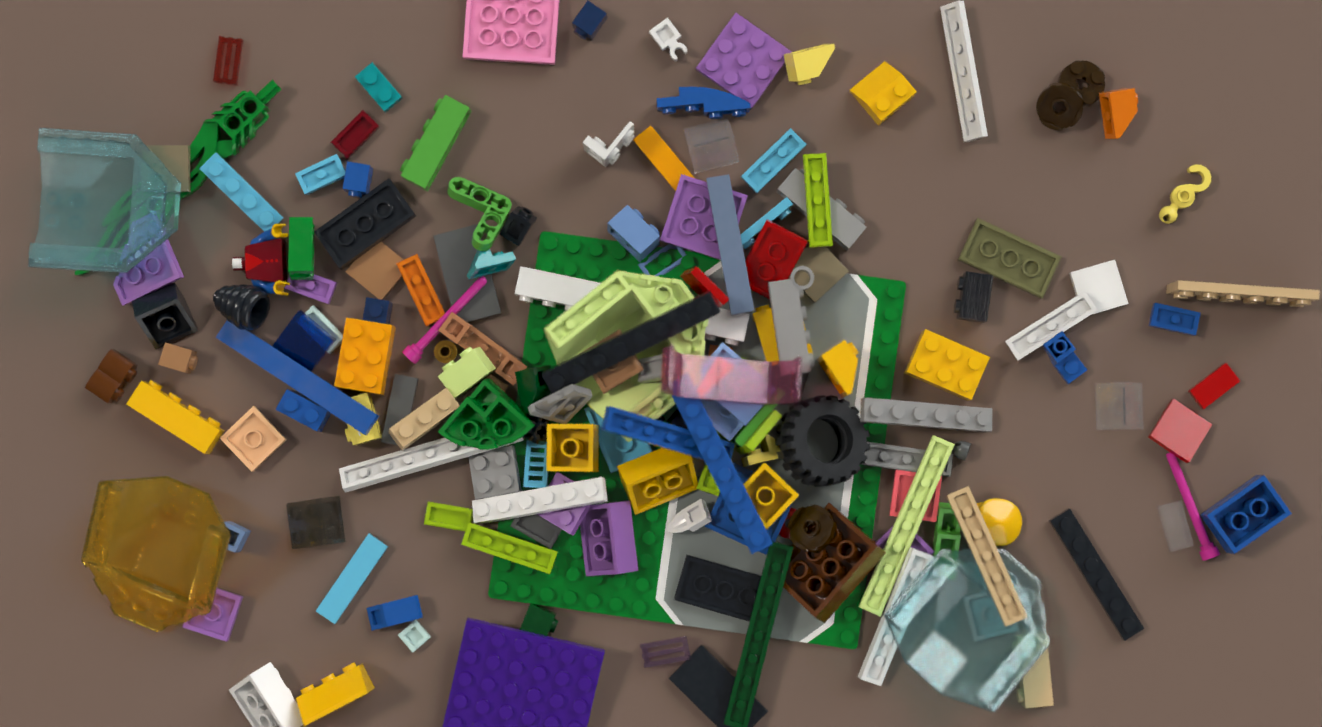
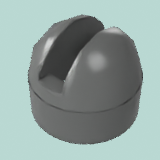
M966 441L956 442L952 450L954 456L965 461L971 443Z

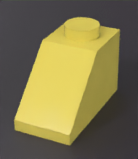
M822 44L784 54L789 81L798 82V85L811 83V78L818 77L835 49V45Z

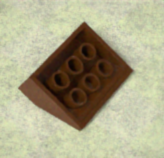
M828 503L824 509L832 515L837 525L833 539L819 553L806 552L792 544L793 551L783 586L810 614L824 623L887 553L831 503ZM816 523L807 527L809 529L808 534L815 532Z

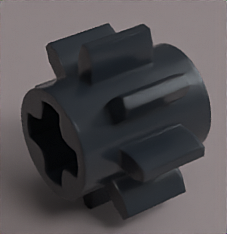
M537 416L529 417L535 426L523 438L535 444H538L539 440H547V424L549 420Z

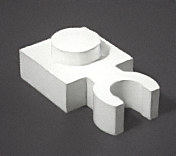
M668 17L649 31V34L662 51L666 48L670 49V56L674 61L678 60L674 53L675 50L681 49L684 54H687L686 46L677 42L681 35Z

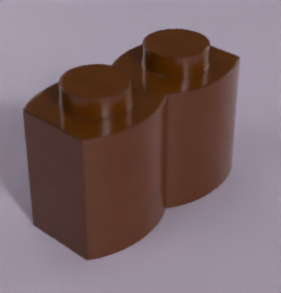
M110 349L101 361L98 369L87 382L85 389L106 403L118 402L124 394L123 387L126 382L130 383L137 375L136 368L138 365L118 351Z

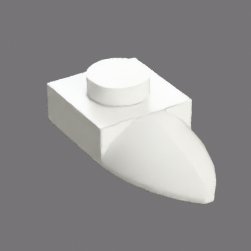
M699 499L681 510L671 520L666 531L680 533L691 530L694 532L711 522L712 519L706 501Z

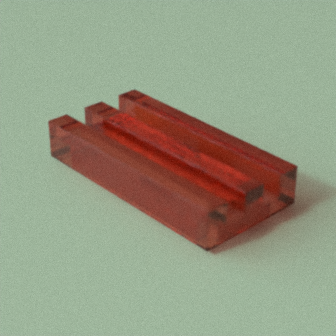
M219 36L213 82L230 85L238 84L243 39ZM225 43H227L223 78H220ZM233 44H237L231 80L228 77Z

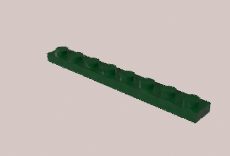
M773 542L768 547L724 725L732 727L748 726L793 546Z

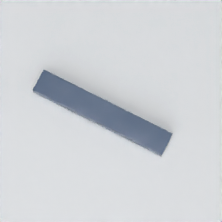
M728 174L706 178L727 297L729 298L730 314L733 316L754 312L730 176Z

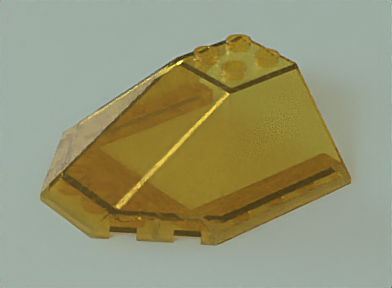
M168 476L100 481L97 486L81 561L85 568L89 567L93 573V581L101 594H106L112 604L110 608L114 615L152 631L159 632L168 626L178 625L198 615L203 616L210 613L231 534L210 494Z

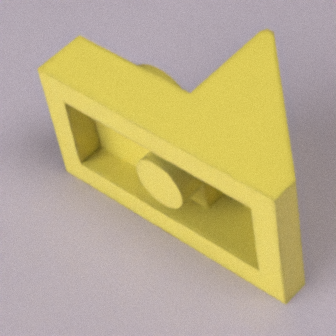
M767 434L760 442L761 448L755 449L747 453L748 456L741 458L743 467L779 459L777 452H780V446H776L775 439Z

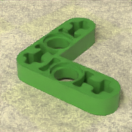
M461 177L452 178L447 190L448 195L458 202L484 212L473 233L471 242L475 249L487 251L492 247L506 222L512 203L506 196ZM482 195L485 197V200L477 201L473 196ZM494 220L498 225L492 227L487 225L486 221ZM485 232L487 234V238L484 241H480Z

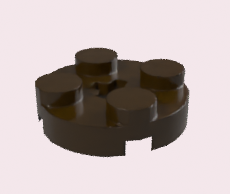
M1077 60L1063 69L1059 75L1058 84L1065 83L1077 89L1082 96L1083 107L1095 103L1099 99V93L1104 92L1105 74L1094 63ZM1083 78L1085 80V83L1087 84V88L1083 87L1080 90L1078 89V84L1075 82L1076 80H1081Z
M1052 83L1040 93L1037 99V114L1041 123L1052 130H1063L1064 128L1072 127L1080 120L1083 113L1082 96L1071 85ZM1064 102L1066 109L1056 112L1054 103Z
M815 504L797 509L788 523L792 543L803 551L814 553L821 552L831 542L837 527L832 515L823 507ZM816 523L815 532L808 534L809 529L807 526Z

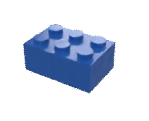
M1255 475L1201 513L1200 516L1226 553L1235 554L1292 513L1266 476Z

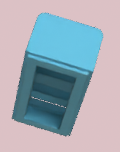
M527 440L523 487H548L549 471H546L547 441H539L538 444ZM531 447L545 448L544 453L531 452ZM531 457H544V462H532ZM530 466L543 467V471H530ZM530 476H543L542 481L530 480Z

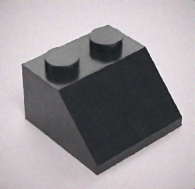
M175 282L132 301L134 317L155 349L163 347L165 342L170 344L198 331L187 302Z

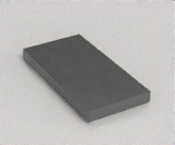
M478 224L433 236L451 306L479 278L468 279L467 277L477 249L472 246L471 241ZM491 274L484 276L487 279V283L457 314L465 321L472 322L502 314Z

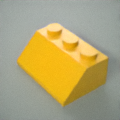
M843 340L817 359L842 398L852 393L858 363L856 355L859 354L852 342L847 343L846 340Z
M660 448L617 466L621 482L635 515L697 490L698 481L692 457L682 453Z
M354 662L342 668L344 673L335 677L334 673L321 679L323 684L316 688L311 684L300 690L302 695L298 696L296 700L304 726L356 700L375 688L363 663L356 666Z

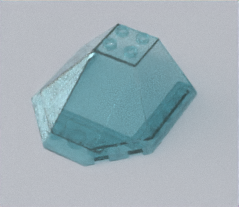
M39 128L37 151L40 153L42 181L39 229L35 243H30L28 267L127 273L178 230L181 183L136 134Z
M943 549L937 553L886 611L884 617L904 662L938 693L995 712L1050 645L1045 622H1047L1045 606L1042 603L1040 592L1042 590L1041 580L1005 549H997L1028 616L1005 627L971 550L951 551V549Z

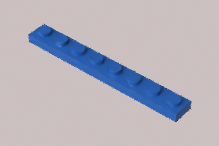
M688 373L666 383L751 554L772 545L773 542Z

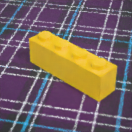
M141 381L126 405L202 453L210 454L224 433V430L219 427L221 423L211 417L205 419L200 415L201 411L190 404L186 407L180 403L182 399L174 393L170 392L167 395L161 391L162 386L155 381Z

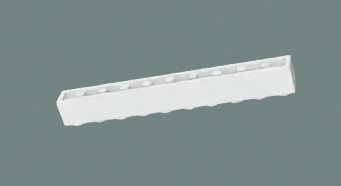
M520 266L515 295L520 296L519 300L523 302L533 303L534 299L542 301L543 306L556 308V304L565 306V310H568L601 283ZM720 308L721 313L708 319L705 340L715 341L716 338L725 339V344L738 346L739 342H744L750 314L744 313L731 316L730 310Z

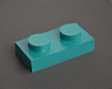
M373 62L355 76L385 113L403 99Z

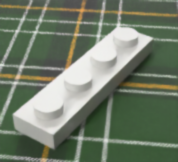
M1084 291L1005 342L1018 361L1042 346L1059 332L1066 331L1098 310Z

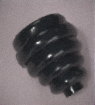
M245 284L223 286L213 295L215 308L227 321L240 330H256L261 327L268 316L270 299L268 294L258 286Z

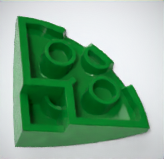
M487 378L480 383L469 397H466L438 433L460 446L487 450L517 441L535 425L490 378Z

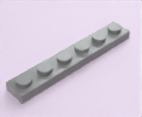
M861 398L860 422L992 432V408Z

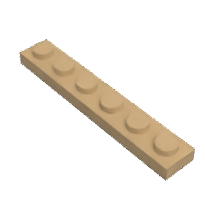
M969 486L947 495L949 504L1004 626H1009L1027 618L1028 616Z

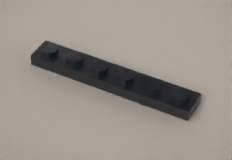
M1068 508L1050 519V524L1122 640L1125 641L1145 629L1071 509Z

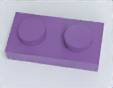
M315 274L314 280H290L289 275L287 282L290 285H285V289L330 304L337 282Z

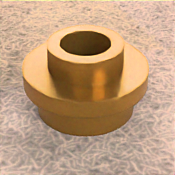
M440 341L434 348V356L441 363H449L455 360L457 347L451 341ZM445 347L450 350L447 356L441 354V350Z

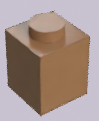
M165 342L158 365L190 374L191 370H194L197 366V352Z

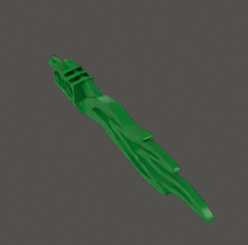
M272 79L257 94L251 90L249 92L241 91L229 103H223L220 106L223 108L221 111H214L211 114L214 117L203 122L200 131L190 145V165L204 151L200 162L190 173V181L197 176L190 184V192L144 193L141 192L142 182L137 184L121 198L108 214L103 223V227L108 228L104 238L94 252L75 271V275L86 274L109 260L118 250L126 235L131 231L133 223L150 215L152 200L161 195L163 196L158 202L154 213L158 215L161 224H163L173 207L180 200L195 193L207 180L208 177L200 168L215 152L225 160L232 155L235 156L239 152L240 146L243 149L247 145L249 137L252 140L256 136V131L269 118L268 112L270 109L266 104L282 90L280 86ZM256 103V111L249 114L247 112L248 105ZM239 118V127L232 130L230 126L231 121ZM220 126L232 140L220 141ZM142 207L123 227L107 253L95 261L111 241L122 220ZM131 236L121 249L120 254H123L126 245H129Z

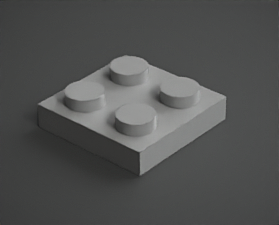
M515 446L496 448L468 457L475 500L522 492Z

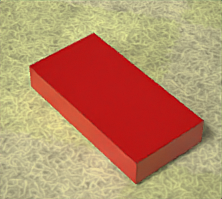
M1223 363L1188 390V392L1201 409H1205L1239 383L1240 379L1227 363Z

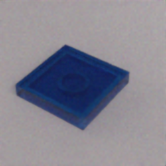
M300 310L272 346L312 372L336 339Z

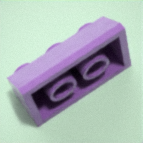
M630 501L591 505L580 524L586 576L638 571Z

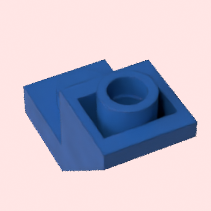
M1063 331L1043 344L1054 368L1067 385L1087 371L1086 367L1073 352L1076 348Z
M418 595L366 608L372 631L423 618Z

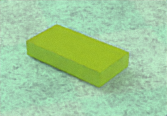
M428 501L424 525L466 531L468 522L472 523L473 509Z

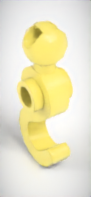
M1195 164L1187 168L1188 173L1200 174L1202 182L1200 185H1180L1172 190L1170 194L1171 205L1163 207L1159 212L1160 220L1163 223L1171 224L1175 222L1178 216V209L1189 207L1195 200V193L1202 192L1209 187L1211 174L1205 166Z

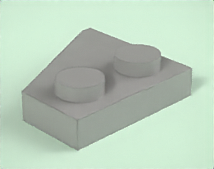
M571 384L531 404L528 410L530 415L567 424L593 396L591 389Z

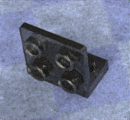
M340 496L286 504L292 549L346 542Z

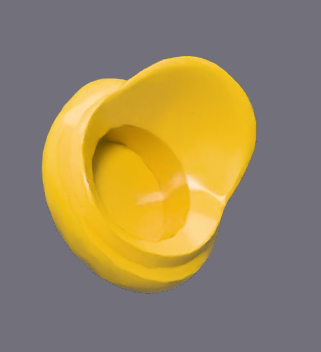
M991 498L977 503L995 546H1006L1017 539L1021 532L1022 516L1015 504L1000 498Z

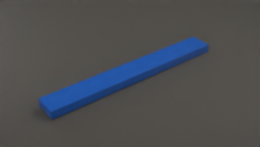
M226 320L217 334V339L367 436L378 419L379 415L250 331L240 330Z

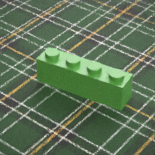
M447 95L436 102L433 118L425 122L422 129L424 131L423 136L414 142L411 149L413 151L412 156L409 160L406 159L400 169L403 179L427 192L472 112L470 107Z

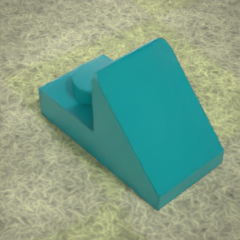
M490 249L487 251L477 250L467 277L468 279H473L508 270L515 262L516 257L513 251L508 253L501 251L492 255Z

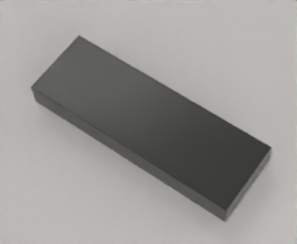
M395 374L381 442L397 445L388 433L389 428L412 413L418 378Z

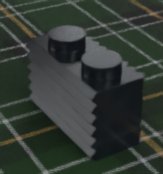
M966 271L963 273V277L959 276L957 290H961L960 298L956 299L954 304V313H957V319L981 323L987 322L993 275Z

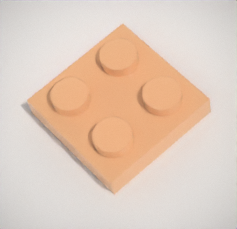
M253 406L220 437L251 472H254L287 440L256 406Z

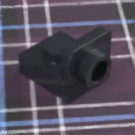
M518 206L511 212L500 235L515 245L520 246L531 226L536 222L537 217L533 215L531 210Z

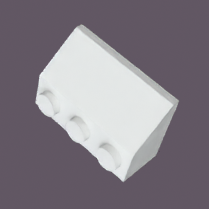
M271 662L229 689L252 727H300L303 725L299 707L292 696V692L286 687L278 670L273 667Z

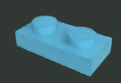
M335 154L295 173L304 194L308 195L344 178L345 168L338 154Z

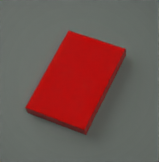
M767 219L745 260L750 289L770 300L768 283L789 279L808 240Z

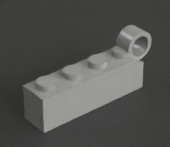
M806 266L796 267L792 271L790 279L768 283L781 377L810 373V367H814L813 354L808 353L807 344H811L809 330L804 329L803 322L807 320L805 306L801 307L800 298L804 297L803 291L810 288L814 282V274ZM799 271H804L809 275L810 281L805 286L798 285L794 280V275Z

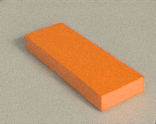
M418 254L396 263L425 325L428 326L437 322L445 314V311Z

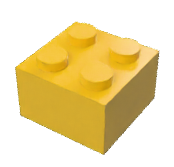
M547 424L546 471L598 472L599 425Z
M765 462L743 484L766 530L799 496Z

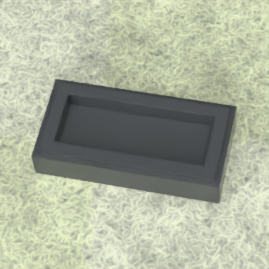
M537 514L514 518L511 527L550 549L562 531L561 528Z

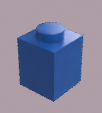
M347 161L342 189L348 192V196L362 198V195L369 193L373 168L370 165Z

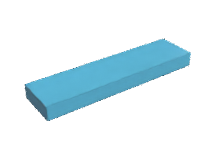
M369 533L316 612L336 624L389 546Z

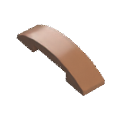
M451 312L438 330L465 350L469 347L472 349L481 347L495 366L496 370L494 371L512 385L517 382L515 372L527 368L515 356L453 312Z

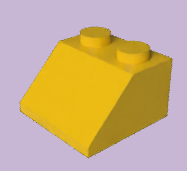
M885 61L849 90L878 126L917 93L903 74Z

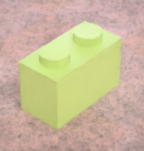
M481 347L475 349L467 348L459 354L461 359L456 363L452 360L442 367L444 372L438 377L454 398L463 395L496 370Z

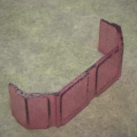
M674 345L662 349V393L682 398L766 405L796 404L801 400L802 357L787 361L767 362L681 354L674 351Z

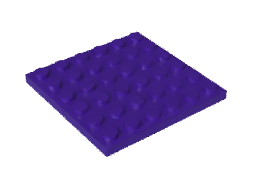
M468 617L443 727H587L605 650Z

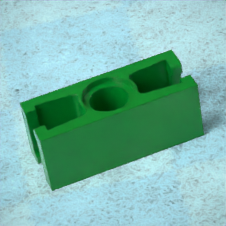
M289 217L288 272L290 280H314L315 226L313 217Z

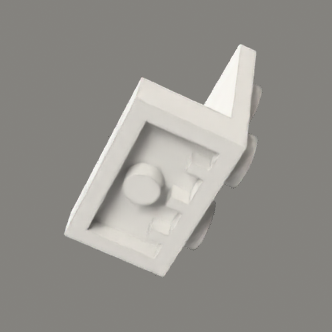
M630 121L608 149L605 147L606 144L595 136L592 139L588 135L583 141L584 151L605 167L609 163L613 165L619 158V152L623 145L627 147L634 139V124Z

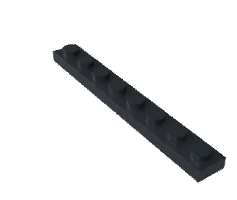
M709 290L543 371L541 375L553 394L721 313V310Z

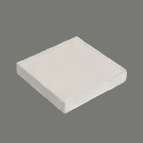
M1115 260L1069 273L1076 296L1085 291L1098 311L1093 314L1128 304Z

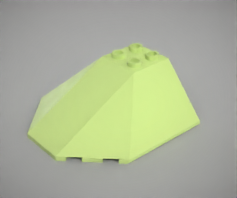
M616 271L544 328V331L558 365L580 354L617 330L621 329L623 333L694 298V296L680 279ZM708 319L637 353V358L642 359L675 351L681 353L680 376L688 373L694 387H697L701 382L702 376L700 371L702 360H704L706 344L704 339L705 330L708 327ZM638 374L605 394H603L593 376L575 385L591 389L593 397L586 404L602 419H604L606 406H612L657 420L676 404L666 383L678 377L643 384L638 382ZM622 436L627 442L633 440L631 438Z

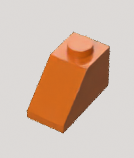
M1122 88L1099 93L1105 139L1120 138L1138 111V96L1135 88Z

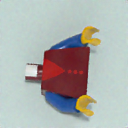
M274 224L271 229L252 239L250 245L245 246V257L232 258V267L234 271L245 270L246 279L250 280L252 285L258 286L265 293L288 296L289 293L284 292L285 285H290L287 282L286 241L282 239L288 237V233H282V227L286 226V224Z

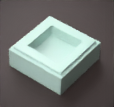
M417 619L398 634L412 653L431 638Z

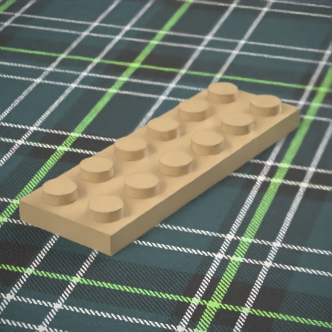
M1178 280L1167 285L1166 294H1173L1174 299H1188V297L1197 296V300L1211 301V299L1220 298V302H1234V300L1243 299L1245 304H1257V302L1266 301V305L1272 306L1289 303L1290 307H1304V305H1311V302L1319 300L1320 290Z

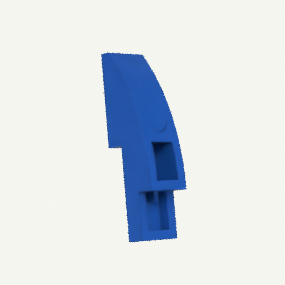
M679 87V96L656 98L657 112L662 111V114H674L676 110L685 109V112H697L699 108L703 107L704 116H709V119H720L725 114H732V117L746 116V113L750 112L751 108L750 103L735 95L705 87Z

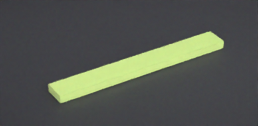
M932 435L883 548L887 553L876 564L858 607L881 617L955 444Z

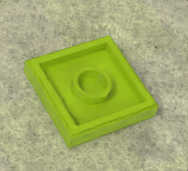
M776 410L771 411L743 446L736 447L735 450L740 455L754 451L781 418V414Z

